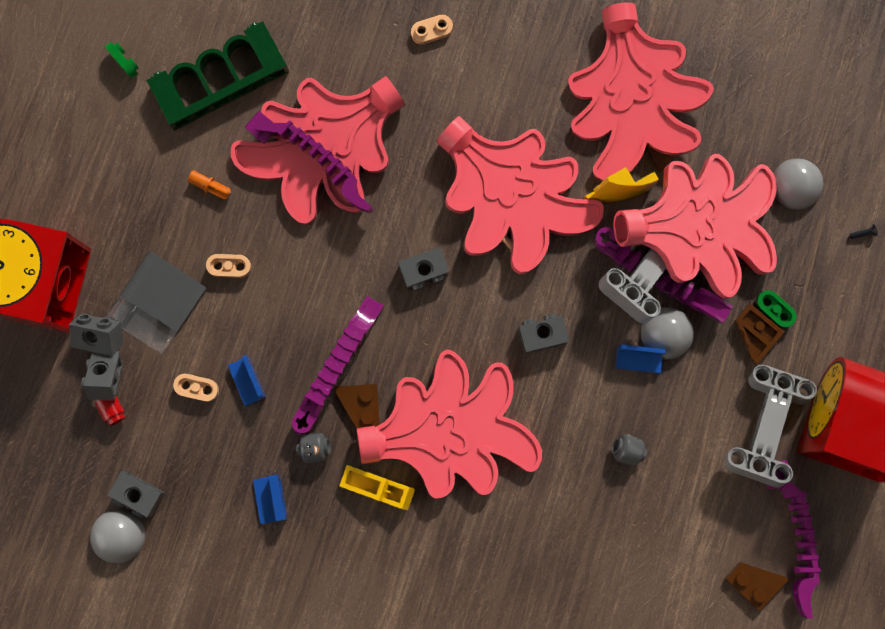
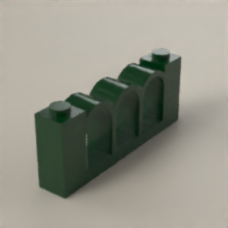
M263 21L249 25L244 30L245 35H236L228 39L223 46V52L219 49L205 50L199 54L195 65L183 62L174 66L169 75L166 70L163 72L159 71L152 74L146 80L174 131L289 73L288 67ZM243 46L253 50L262 69L239 79L230 58L236 48ZM220 60L228 66L236 82L212 93L203 74L204 68L210 61ZM185 74H194L200 78L209 96L186 107L178 93L177 82Z

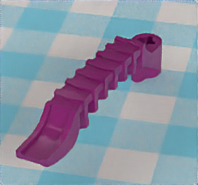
M258 111L247 123L245 128L263 144L271 136H278L283 139L290 136L288 140L293 145L302 139L303 141L298 147L303 152L311 146L313 148L308 154L313 159L319 153L322 154L317 161L322 167L328 161L332 163L325 170L330 176L337 169L341 171L331 180L335 187L346 177L348 178L344 181L341 188L342 194L347 201L366 213L370 214L374 211L358 194L357 179L351 173L352 171L347 166L345 167L339 158L336 159L329 150L324 149L320 142H315L300 127L296 128L290 120L287 123H273L262 112Z
M601 228L597 232L594 239L596 249L609 256L618 266H623L628 272H633L643 259L641 257L642 253L633 252L631 250L632 246L621 247L617 243L614 231L611 228ZM605 236L609 238L605 243L601 242ZM666 271L661 274L653 285L659 291L670 295L669 297H674L681 301V304H686L689 308L702 312L721 324H724L733 308L730 303L704 288H699V290L693 288L695 283L692 281L689 284L673 281Z
M366 296L360 308L348 323V327L344 329L342 337L338 339L334 350L332 349L328 360L324 362L321 372H318L315 382L311 384L309 392L305 394L298 411L292 419V427L297 435L303 436L304 434L311 433L324 408L326 398L330 397V392L333 387H336L339 376L343 375V369L349 365L351 356H354L356 353V348L361 346L363 336L366 337L380 315L384 307L382 303L380 304ZM307 418L306 424L308 427L299 429L297 422H303Z
M782 460V461H780V462H783V463L789 465L788 462H787V460ZM776 470V477L779 480H784V474ZM791 479L784 486L779 487V489L783 492L784 498H792V503L788 504L789 511L798 510L799 515L791 516L792 523H801V528H795L794 532L796 536L803 535L804 540L796 541L797 548H805L806 553L796 554L797 561H807L808 565L794 566V573H808L809 576L796 579L792 590L800 615L807 619H813L811 596L814 588L820 583L819 573L821 572V568L818 567L819 555L816 553L817 542L814 540L815 529L812 528V516L809 515L808 511L810 507L805 499L807 494L805 491L798 489ZM766 484L767 490L777 489V487Z

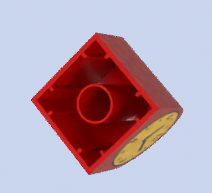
M0 219V316L18 323L70 334L69 324L74 320L92 249L65 231L10 219Z
M837 357L828 366L817 386V393L812 399L796 453L864 478L885 483V372L844 357Z

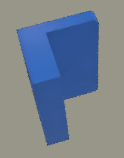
M621 344L617 347L615 369L660 374L662 366V356L660 355H664L666 349Z
M244 355L241 360L228 365L244 406H249L266 398L250 357Z
M280 475L254 479L253 483L260 523L265 524L288 519Z

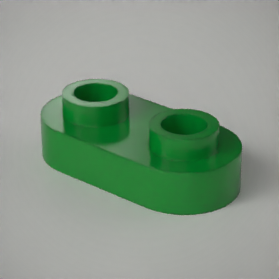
M110 41L104 46L131 79L139 75L136 71L139 67L131 58L127 60L123 56L126 52L118 42L113 44Z
M766 290L757 296L756 307L779 328H787L795 323L797 317L795 310L775 292ZM764 299H768V300H769V302H770L769 306H765V305H764V303H763V300H764ZM780 314H784L786 316L785 321H782L780 319Z

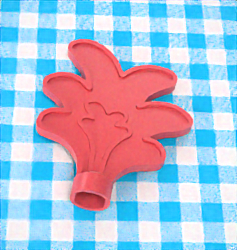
M634 3L613 4L602 10L603 25L607 36L604 51L595 63L573 73L568 79L570 91L576 98L581 100L592 99L590 104L572 120L571 129L573 134L583 140L595 141L611 133L606 148L593 166V175L600 181L605 180L625 167L631 173L641 161L647 145L666 155H683L696 150L701 143L699 131L679 121L669 111L683 113L697 110L710 100L714 90L713 85L705 79L684 76L675 72L683 65L685 60V46L678 41L658 40L648 36L638 25L637 10Z
M386 76L374 83L366 91L352 96L334 94L325 89L315 79L307 78L301 82L297 89V99L301 105L300 109L291 108L274 101H268L262 106L261 112L273 123H287L290 120L296 128L300 127L315 142H320L324 149L329 150L336 159L339 158L343 165L347 166L356 177L358 194L365 200L360 181V166L369 173H380L387 169L389 157L382 141L383 126L390 115L405 106V102ZM272 136L278 141L266 142L265 144L250 141H236L232 144L231 158L234 165L240 171L260 180L283 179L281 185L283 203L289 214L300 224L309 225L316 219L317 198L322 182L327 194L337 207L349 213L362 212V210L348 202L342 194V184L348 178L346 177L335 187L331 180L341 171L337 169L330 176L325 170L332 163L328 161L322 167L317 162L322 154L319 153L315 159L308 154L313 148L311 146L303 152L298 147L303 141L302 139L295 145L288 140L290 136H287L285 139Z
M458 116L448 125L436 141L452 156L456 167L454 183L446 195V207L458 214L468 213L473 209L472 222L464 240V251L468 255L480 256L491 252L499 245L509 228L512 238L511 267L518 274H526L533 270L544 258L549 246V232L561 236L581 235L594 229L603 218L604 206L600 201L573 199L560 195L566 192L575 182L578 175V163L572 157L549 161L540 160L541 155L545 151V140L536 129H530L515 139L498 142L480 136L466 121Z
M713 154L708 157L697 180L689 165L681 161H673L664 168L663 190L660 198L652 207L640 210H621L615 214L613 222L615 239L621 247L645 245L653 249L664 261L670 277L677 283H684L693 279L700 269L714 293L722 299H728L737 293L741 285L742 272L737 256L744 260L758 275L768 274L774 271L776 267L777 255L774 243L766 230L756 222L768 211L774 201L777 190L776 178L768 166L760 164L753 168L743 182L732 191L734 173L731 165L723 156Z
M445 350L440 354L436 362L433 381L428 391H426L424 384L420 380L413 377L403 378L397 385L395 406L389 418L376 427L356 428L362 464L380 462L383 459H396L406 462L420 474L428 494L435 499L447 496L452 491L455 484V473L465 479L478 494L487 495L492 492L498 480L497 464L490 453L507 459L526 472H533L538 469L542 461V449L530 430L517 421L503 417L512 401L514 389L512 375L508 367L503 363L492 364L486 370L477 389L468 396L469 373L467 366L462 358L451 350Z

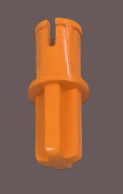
M195 170L188 177V183L203 189L206 194L211 193L223 200L228 199L231 194L230 188L216 182L213 177L208 178Z

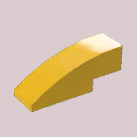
M349 465L346 466L339 485L345 489L404 510H408L415 491L414 488Z

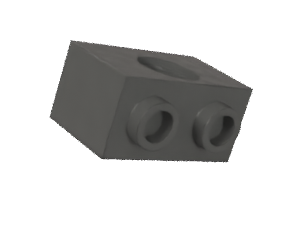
M440 247L398 262L408 290L413 289V291L423 289L426 287V283L432 281L434 284L446 280L445 276L449 275V270ZM421 266H428L431 272L423 276L419 274L418 270Z
M80 314L69 324L72 348L112 356L123 345L120 321L95 317L89 314Z
M556 314L544 316L543 321L535 322V319L523 321L518 331L524 354L569 343L563 316L557 317ZM537 329H547L548 337L545 339L540 338L537 335Z
M116 351L112 356L92 352L91 358L87 359L86 377H83L81 381V388L85 390L87 400L115 401L123 368L120 351Z
M127 471L120 472L108 493V496L113 498L112 503L122 508L126 505L133 509L132 514L142 519L153 516L165 495V492ZM134 490H138L140 493L138 502H134L131 499V494Z

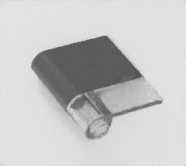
M149 251L104 318L120 321L121 329L163 354L206 287Z

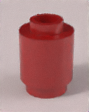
M117 396L115 401L98 400L95 402V406L102 419L109 426L116 425L126 418L124 415L125 410Z

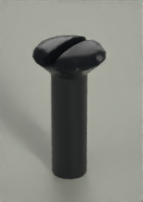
M873 224L869 229L850 233V238L852 240L871 234L877 236V227Z

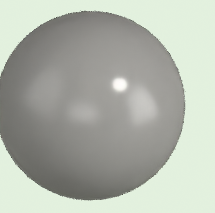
M800 158L789 159L781 163L773 172L777 186L775 198L780 204L789 209H806L812 206L822 194L824 184L822 174L818 167L808 160Z
M671 307L661 308L660 313L648 323L642 324L641 339L644 347L666 349V353L660 355L664 360L676 359L685 354L692 345L694 338L693 325L688 316L682 311Z
M113 509L103 513L94 522L90 532L91 546L96 555L102 560L113 564L132 560L139 554L145 541V529L141 520L125 509Z

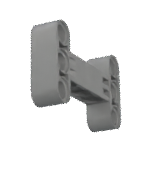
M650 249L629 277L619 269H610L599 280L598 286L602 293L639 323L645 324L656 317L661 311L659 302L648 292L664 272L666 265L659 254ZM609 279L613 280L614 283H615V285H613V284L609 281ZM626 293L630 294L632 299H630Z
M758 365L750 373L748 383L752 388L764 392L766 395L749 451L738 447L731 449L725 455L723 464L730 472L779 488L788 483L793 477V471L789 465L774 460L790 403L793 402L800 405L808 403L816 395L817 388L808 379L767 365ZM756 374L763 375L765 381L758 380ZM778 381L784 382L786 389L779 387ZM799 388L805 389L808 393V396H803L800 393ZM731 455L739 457V465L731 461ZM753 463L760 464L762 472L755 471ZM776 470L784 474V480H779L776 477Z

